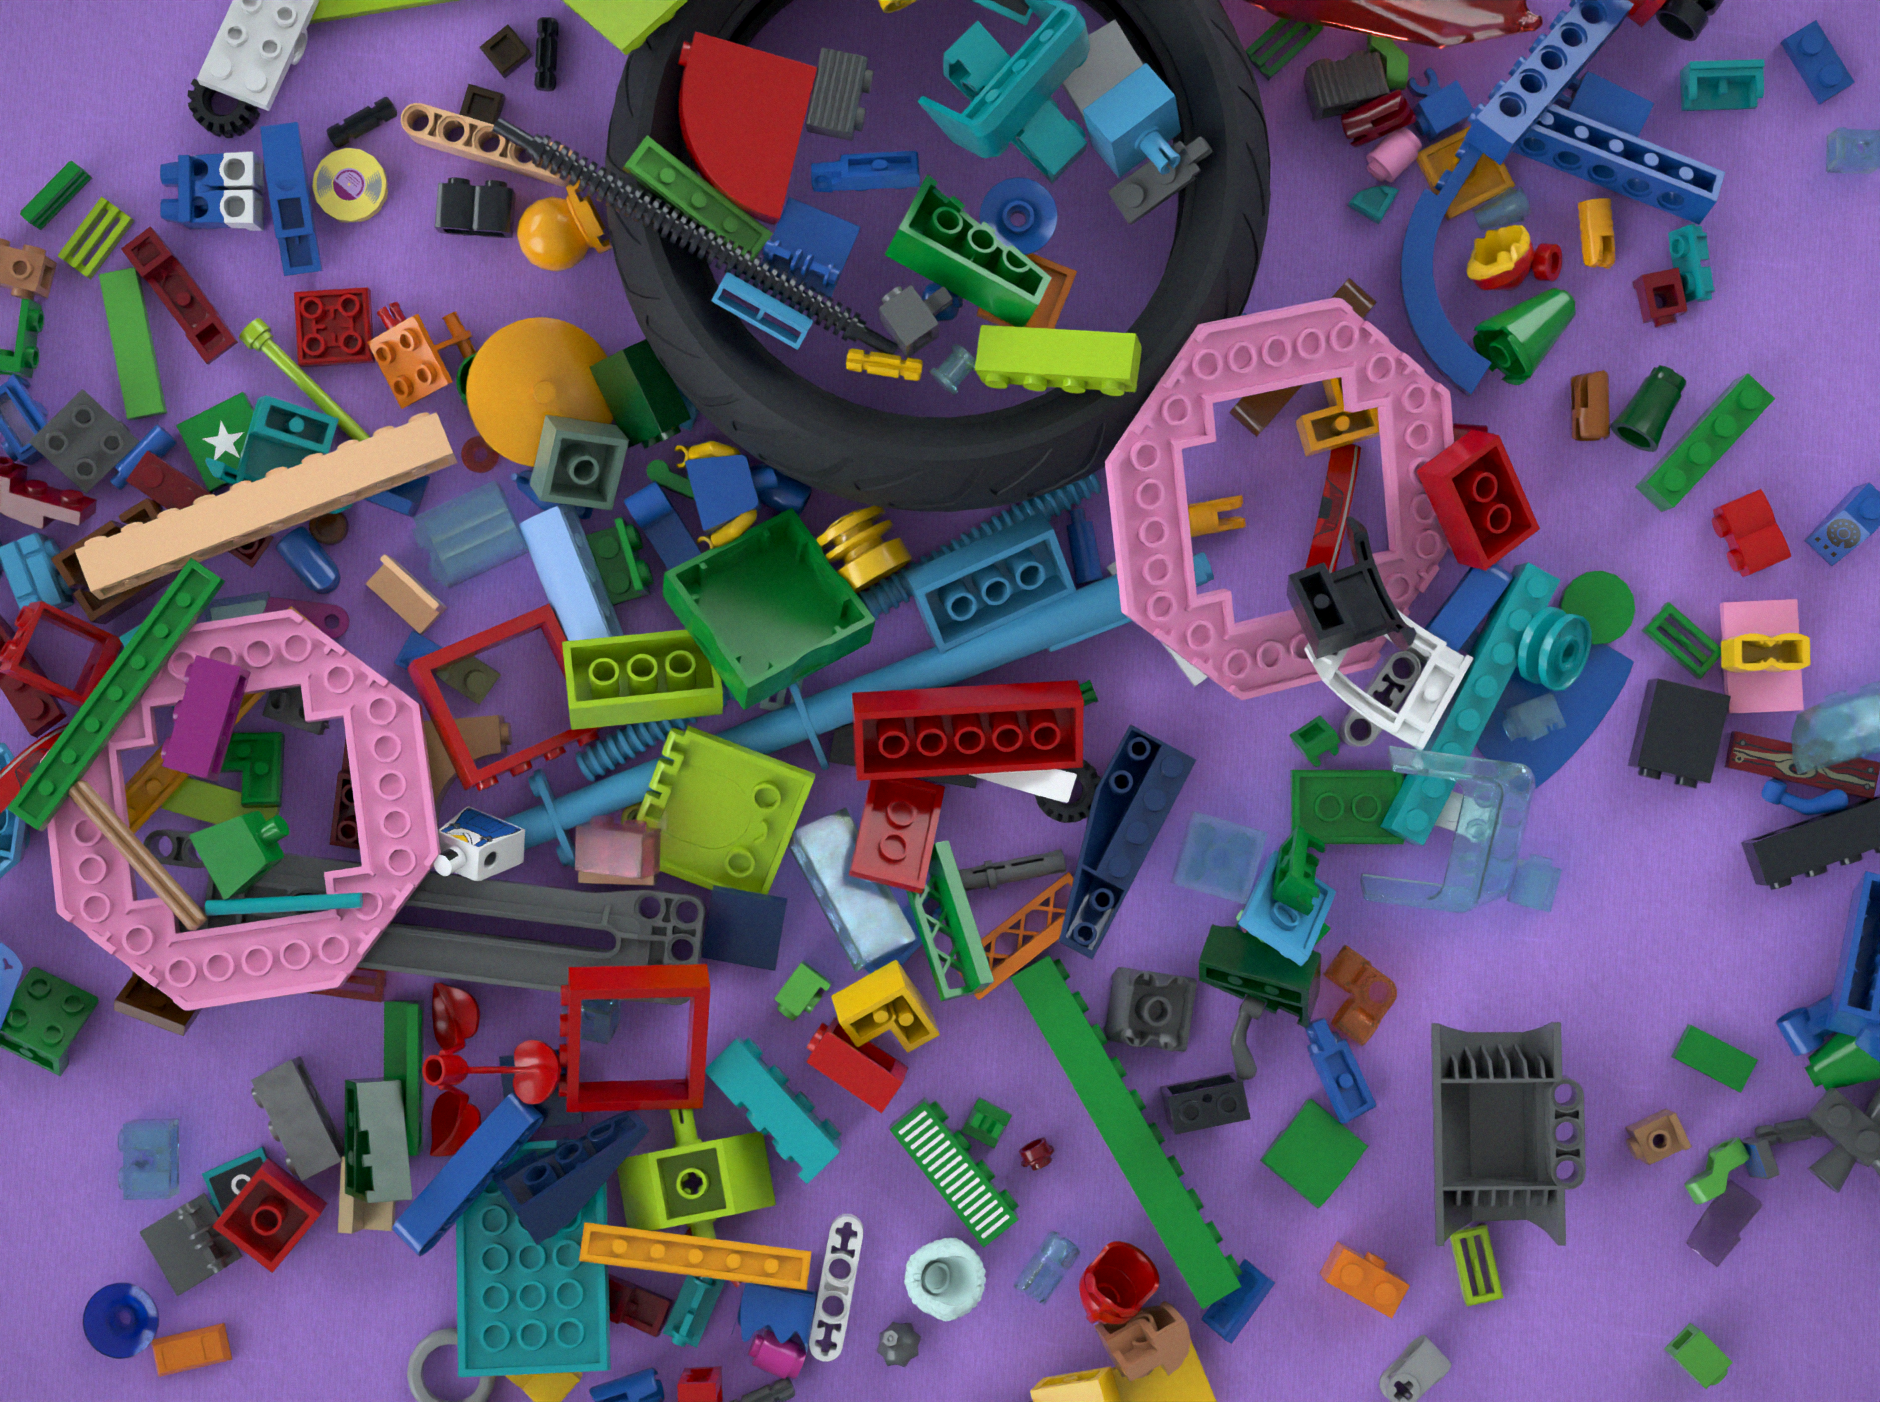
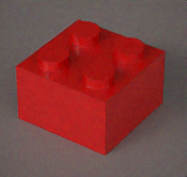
M268 1157L212 1227L273 1273L321 1215L327 1202Z

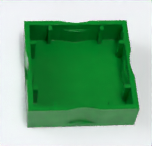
M793 508L747 530L733 542L710 549L664 573L662 596L744 710L871 642L876 622L875 618L848 582L829 564L822 551V547Z

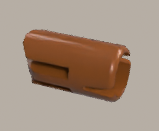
M1604 370L1571 377L1572 438L1574 440L1598 441L1601 438L1605 440L1610 437L1609 376Z

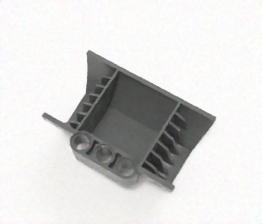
M1550 1022L1542 1027L1525 1032H1466L1444 1026L1440 1023H1431L1435 1245L1444 1246L1445 1241L1452 1234L1471 1222L1528 1220L1547 1232L1558 1246H1566L1565 1189L1570 1190L1580 1186L1586 1174L1585 1116L1582 1087L1573 1079L1562 1075L1561 1022ZM1562 1084H1569L1572 1089L1570 1099L1564 1103H1558L1554 1096L1555 1090ZM1564 1122L1571 1123L1573 1127L1571 1137L1564 1141L1557 1140L1555 1132L1558 1125ZM1563 1161H1572L1574 1170L1571 1176L1565 1179L1558 1178L1556 1174L1558 1165Z

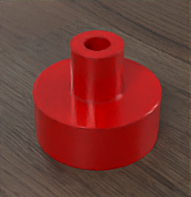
M1541 243L1535 250L1530 269H1533V275L1536 280L1553 282L1558 278L1562 268V251L1558 244Z

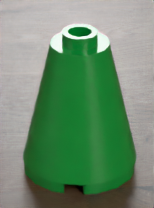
M1551 288L1480 322L1473 330L1477 331V334L1473 337V344L1477 353L1492 362L1488 368L1491 372L1498 369L1506 375L1501 379L1504 382L1516 386L1524 384L1531 378L1575 317V300L1567 291Z
M1838 1032L1807 1057L1811 1064L1804 1068L1815 1088L1823 1085L1824 1089L1828 1091L1831 1087L1838 1089L1880 1079V1062L1855 1045L1856 1037Z

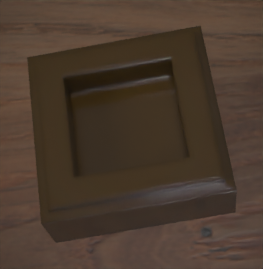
M508 24L480 46L481 51L504 79L533 56Z
M468 84L459 115L495 125L501 115L506 97L502 93Z

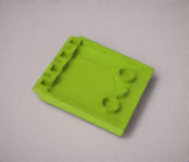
M689 725L686 732L671 728L661 753L675 761L659 758L649 787L662 794L653 791L646 792L636 819L649 827L642 824H634L625 849L638 855L637 863L712 890L713 886L716 885L768 895L816 774Z

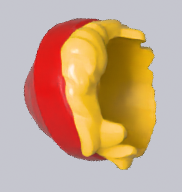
M1509 225L1495 230H1487L1485 238H1476L1474 240V249L1467 263L1466 272L1467 276L1472 279L1479 289L1512 291L1521 285L1530 271L1531 262L1535 255L1533 244L1526 228L1523 225Z

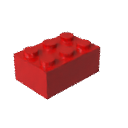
M1471 430L1416 471L1459 564L1486 571L1540 529L1499 435Z

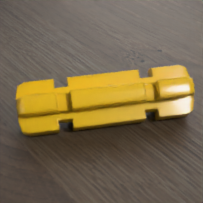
M851 348L847 353L846 368L849 371L862 372L863 369L867 370L868 374L898 378L901 375L906 380L918 381L921 378L923 362L917 358L907 357V360H902L901 356L873 351H870V354H865V350Z

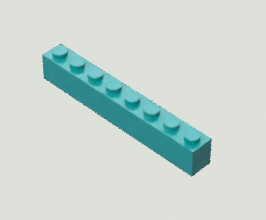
M1529 562L1514 566L1511 572L1513 575L1511 582L1497 599L1469 653V656L1473 657L1471 664L1422 751L1419 750L1404 779L1402 787L1380 828L1412 845L1424 846L1518 664V650L1528 624L1539 611L1548 606L1560 582V579Z

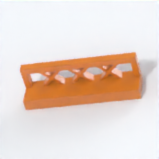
M1069 872L981 939L983 947L991 942L990 952H985V954L989 957V966L994 982L983 992L974 994L978 1000L1059 939L1066 909L1054 908L1055 892L1066 883L1072 887L1073 877ZM1050 896L1049 907L1039 906L1040 903ZM1032 909L1048 911L1046 927L1039 932L1024 930L1025 916ZM1052 912L1063 913L1051 922ZM1018 920H1020L1019 929L1009 928ZM1003 932L1019 934L1017 949L1010 955L994 953L996 937ZM1023 935L1033 936L1022 945ZM994 957L1003 958L1001 962L992 968Z

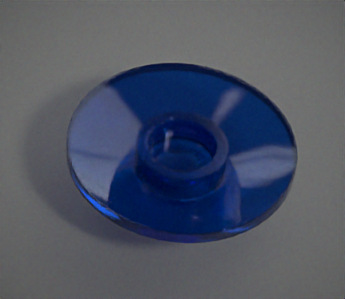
M117 1282L101 1288L90 1298L83 1314V1329L91 1346L99 1353L115 1359L130 1358L144 1351L154 1340L159 1327V1312L155 1301L147 1291L132 1283ZM122 1311L129 1313L131 1317L129 1324L121 1322L120 1313Z

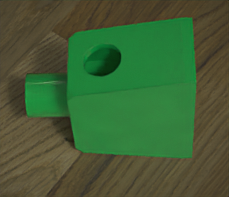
M257 810L189 835L223 899L226 900L248 891L283 860L284 852L277 841L289 835V827L281 816L275 815L266 821L263 814Z

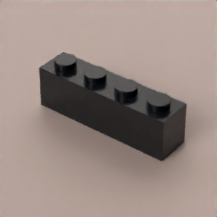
M1880 795L1874 796V799H1865L1848 805L1841 811L1825 813L1741 842L1755 884L1769 885L1770 890L1779 889L1792 884L1791 877L1803 873L1806 878L1817 876L1828 871L1826 865L1838 861L1841 866L1858 862L1863 859L1861 853L1873 849L1875 853H1880Z

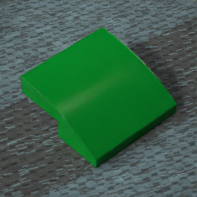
M1310 1098L1304 1102L1287 1128L1279 1132L1260 1161L1318 1209L1349 1174L1368 1148V1145Z

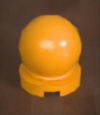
M579 180L574 187L572 185L566 186L568 192L566 199L552 196L537 200L524 211L519 220L517 238L520 249L530 263L542 270L559 272L571 269L585 258L589 247H595L599 254L613 248L610 238L603 241L601 235L604 234L603 230L606 228L590 196L581 197L580 190L578 189L581 182Z

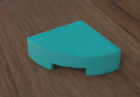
M1387 185L1370 187L1358 192L1347 206L1379 224L1399 190Z

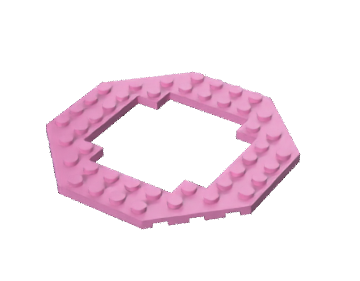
M1334 297L1198 324L1105 460L1121 612L1240 700L1321 681L1322 679L1304 650L1308 640L1293 609L1234 623L1232 594L1230 590L1219 589L1197 595L1182 449L1216 442L1213 403L1341 377L1344 411L1357 412L1378 408L1389 550L1373 553L1372 555L1395 608L1406 617L1411 612L1408 610L1409 606L1419 592L1424 593L1440 569L1437 566L1447 550L1451 549L1416 472L1454 443L1450 391L1441 383L1434 381L1424 372L1425 369L1405 352L1398 350L1389 342V338L1369 321L1363 320L1352 310L1353 307L1341 298ZM1382 635L1350 647L1338 670L1345 675L1373 668L1381 657L1379 651L1387 641V638Z
M292 609L194 624L81 780L87 781L129 828L121 751L158 746L154 708L174 706L179 700L183 699L187 686L184 684L185 672L188 665L194 663L196 655L240 666L250 671L244 695L301 686L306 722L311 723L344 718L362 866L324 872L327 894L362 893L363 907L331 909L328 911L180 933L178 917L160 897L138 901L134 868L69 796L47 825L57 914L81 929L95 943L123 961L133 972L153 987H157L185 1011L340 988L345 984L432 869L436 858L441 853L422 705Z

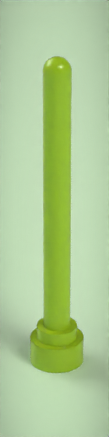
M261 318L253 320L243 329L239 339L250 350L255 349L257 352L262 351L318 407L327 415L338 418L337 425L352 440L360 442L370 438L330 396L272 341L274 336L270 333L271 328Z

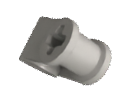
M1421 1335L1414 1339L1405 1348L1403 1353L1382 1373L1379 1380L1380 1390L1390 1402H1416L1432 1385L1439 1382L1448 1373L1452 1363L1426 1335ZM1397 1381H1400L1405 1387L1402 1393H1399L1394 1386Z

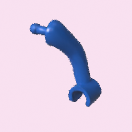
M526 470L520 474L513 473L511 475V480L516 482L517 488L540 509L546 511L558 505H568L540 501L530 486L533 472ZM574 505L578 518L584 520L591 518L593 508Z
M1776 778L1767 781L1761 792L1765 801L1784 805L1803 815L1841 811L1846 808L1849 801L1846 793L1839 789H1833L1826 794L1812 799L1799 798L1785 792L1788 785Z

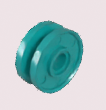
M1546 607L1539 611L1530 621L1522 636L1518 650L1520 675L1528 682L1543 684L1546 688L1553 691H1564L1570 687L1580 676L1588 660L1592 640L1589 622L1580 615L1566 614L1562 609L1556 607Z

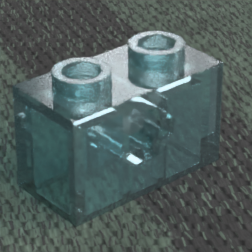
M179 1118L133 1119L124 1123L123 1129L119 1131L118 1148L120 1152H123V1167L119 1170L118 1185L121 1190L123 1189V1200L170 1199L179 1194ZM146 1153L147 1157H153V1163L149 1165V1161L142 1159V1154Z

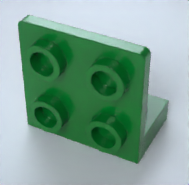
M622 517L614 519L615 527L585 535L613 606L651 595L648 586L654 584L649 564L645 563L644 559L640 560L638 550L643 549L639 530L637 527H634L633 523L629 524Z
M32 967L14 993L0 1030V1047L61 1077L69 1065L67 1050L99 1003L98 997L40 968Z

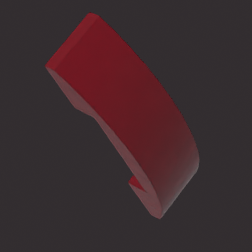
M151 226L121 248L141 277L150 284L185 331V336L206 364L209 365L238 343L205 293Z

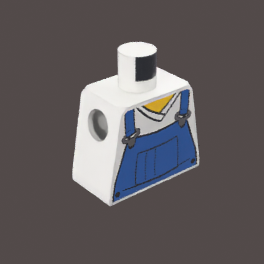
M470 806L464 808L438 831L441 853L436 858L434 867L442 876H448L455 872L471 880L482 881L524 862L525 829Z

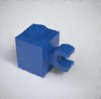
M1429 67L1423 73L1428 81L1427 86H1419L1415 78L1411 77L1407 81V88L1413 96L1424 98L1413 108L1417 117L1413 124L1421 136L1426 135L1429 142H1432L1468 122L1467 120L1474 111V108L1457 80L1441 89L1435 71Z

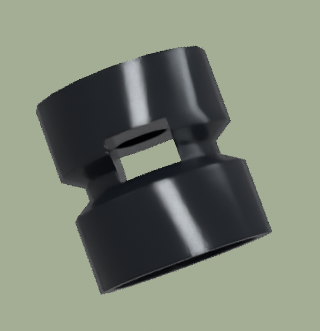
M1666 0L1657 11L1656 18L1674 36L1687 41H1695L1709 22L1708 16H1712L1724 0Z

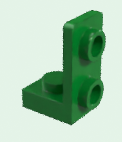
M23 298L21 301L15 352L0 349L1 375L11 376L15 374L19 377L32 378L33 369H36L39 364L40 354L36 345L38 332H41L44 327V313L41 310V305L31 299Z

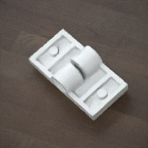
M233 0L197 77L199 84L270 111L290 64L296 65L304 54L308 39L306 29L320 0Z

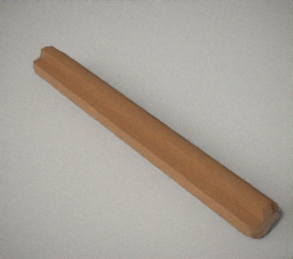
M83 780L75 783L68 792L74 802L187 929L194 931L201 927L207 920V915L93 787Z

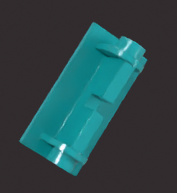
M1695 224L1668 232L1673 268H1679L1686 303L1695 300L1697 302L1712 300V293L1715 292V287L1713 286L1711 266L1701 267L1700 261L1710 259L1707 232H1703L1702 226H1695Z
M687 1275L663 1334L672 1337L671 1341L678 1346L685 1347L686 1344L697 1348L725 1280Z

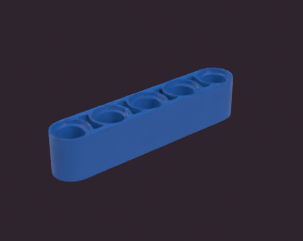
M515 1092L509 1094L403 1212L393 1225L392 1230L418 1256H423L429 1252L493 1181L492 1176L500 1172L537 1131L545 1117L531 1104L522 1102Z

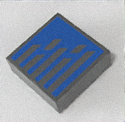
M1746 1137L1741 1140L1750 1155V1158L1745 1162L1749 1177L1771 1179L1780 1175L1767 1139Z

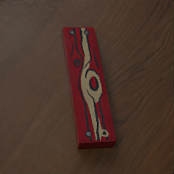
M1732 731L1724 768L1826 790L1839 789L1849 795L1874 799L1880 762Z

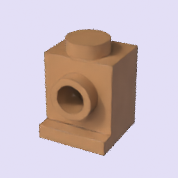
M1666 1108L1625 1127L1630 1138L1626 1139V1144L1635 1160L1640 1159L1647 1165H1651L1681 1150L1692 1148L1677 1114ZM1661 1134L1664 1139L1663 1143L1654 1146V1136Z

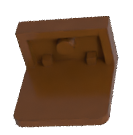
M133 972L132 977L115 998L113 1010L184 1036L202 1009L183 1010L161 990L153 987Z

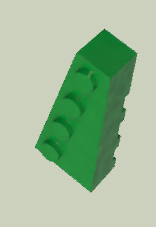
M927 174L884 255L942 287L944 286L947 290L1014 327H1025L1038 307L1052 277L1013 245L1005 246L994 234L996 230L985 221L980 225L963 210L965 205L955 196L949 199L936 188L938 182Z

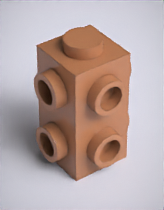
M0 238V287L11 289V295L20 299L24 298L34 301L35 295L48 298L57 263L45 256L46 250L24 244L23 249L20 250L9 247L10 241Z

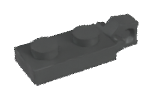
M1199 137L1187 146H1184L1181 141L1173 146L1171 145L1170 147L1179 154L1181 160L1174 169L1169 164L1166 165L1170 169L1169 173L1161 174L1150 160L1108 191L1128 224L1136 223L1196 179L1194 176L1201 171L1197 163L1213 152L1205 138Z

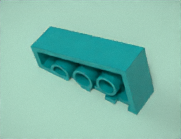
M977 20L944 52L943 75L972 102L1011 57ZM1050 97L1010 142L1053 184L1086 151L1088 142L1084 139L1086 137L1084 130L1074 120L1070 119L1068 121L1058 110L1057 103Z

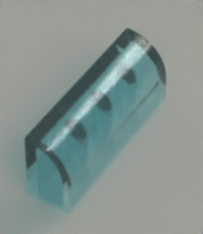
M845 807L795 830L792 833L788 847L855 973L906 947L916 939V936L888 885L849 876L858 829Z

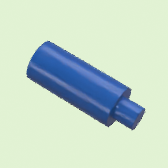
M156 424L115 465L118 472L110 479V482L121 491L128 484L126 479L147 450L162 459L177 444V441L163 427Z
M1084 508L1071 510L1072 524L1067 525L1066 528L1076 583L1085 584L1100 581L1103 579L1093 521H1086Z

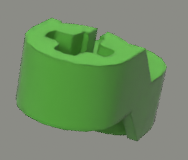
M1370 19L1367 30L1366 51L1370 54L1379 52L1388 89L1405 90L1408 79L1409 56L1393 43V21L1391 19Z
M1739 1137L1728 1139L1709 1149L1706 1170L1684 1183L1695 1204L1705 1203L1725 1193L1729 1171L1745 1163L1750 1158Z

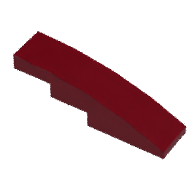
M609 1274L610 1321L616 1324L623 1322L654 1337L660 1336L674 1300Z

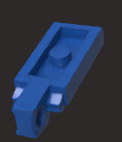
M897 151L840 154V160L835 162L811 163L812 189L814 192L832 193L834 190L866 191L869 189L920 187L918 152Z
M1316 1018L1310 1021L1308 1029L1305 1028L1309 1041L1312 1043L1307 1046L1310 1053L1309 1056L1340 1123H1348L1377 1107L1347 1040L1342 1039L1337 1031L1331 1032L1325 1018Z

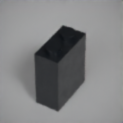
M1659 678L1648 680L1628 766L1638 768L1639 776L1660 780L1661 774L1675 777V785L1697 789L1698 783H1711L1731 696Z

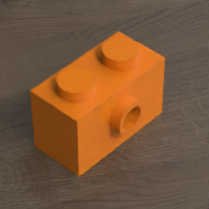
M1339 1241L1335 1243L1319 1272L1327 1283L1391 1319L1410 1287L1401 1276L1385 1268L1387 1262L1369 1251L1364 1256Z

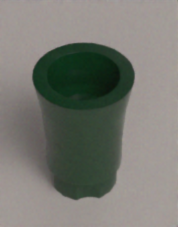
M1659 365L1654 367L1650 375L1645 377L1625 409L1611 423L1610 428L1613 433L1637 449L1648 452L1656 451L1664 429L1682 397L1681 392L1687 384L1684 377L1666 366Z

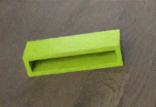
M981 325L974 370L985 385L997 389H1005L1009 384L1023 385L1024 388L1033 391H1044L1047 387H1060L1069 393L1079 394L1084 393L1085 389L1100 390L1106 395L1121 396L1124 395V391L1136 392L1142 346L1136 333Z

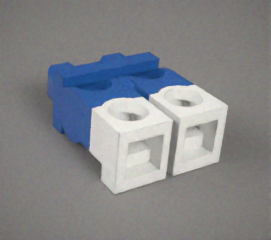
M254 152L201 154L194 156L178 155V162L160 165L162 185L165 187H178V199H162L160 202V216L165 221L181 223L190 230L201 228H246L249 231H264V198L258 194L263 193V160Z

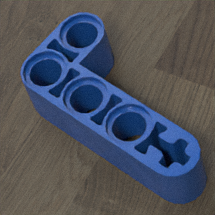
M656 480L623 500L667 570L702 554L679 514Z

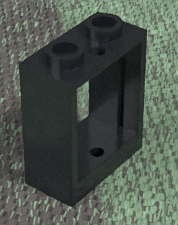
M1234 1072L1160 1086L1167 1123L1175 1135L1251 1119L1243 1081ZM1198 1085H1201V1086H1203V1088H1204V1089L1195 1090V1088H1196Z

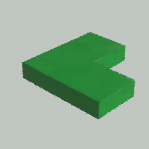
M282 732L232 733L220 773L243 772L241 806L243 808L282 807L285 735Z

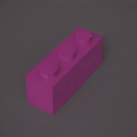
M196 655L194 663H190L185 672L184 684L187 686L183 699L176 703L173 711L175 725L172 735L166 738L162 747L163 767L215 782L218 781L251 673L250 671L240 666Z

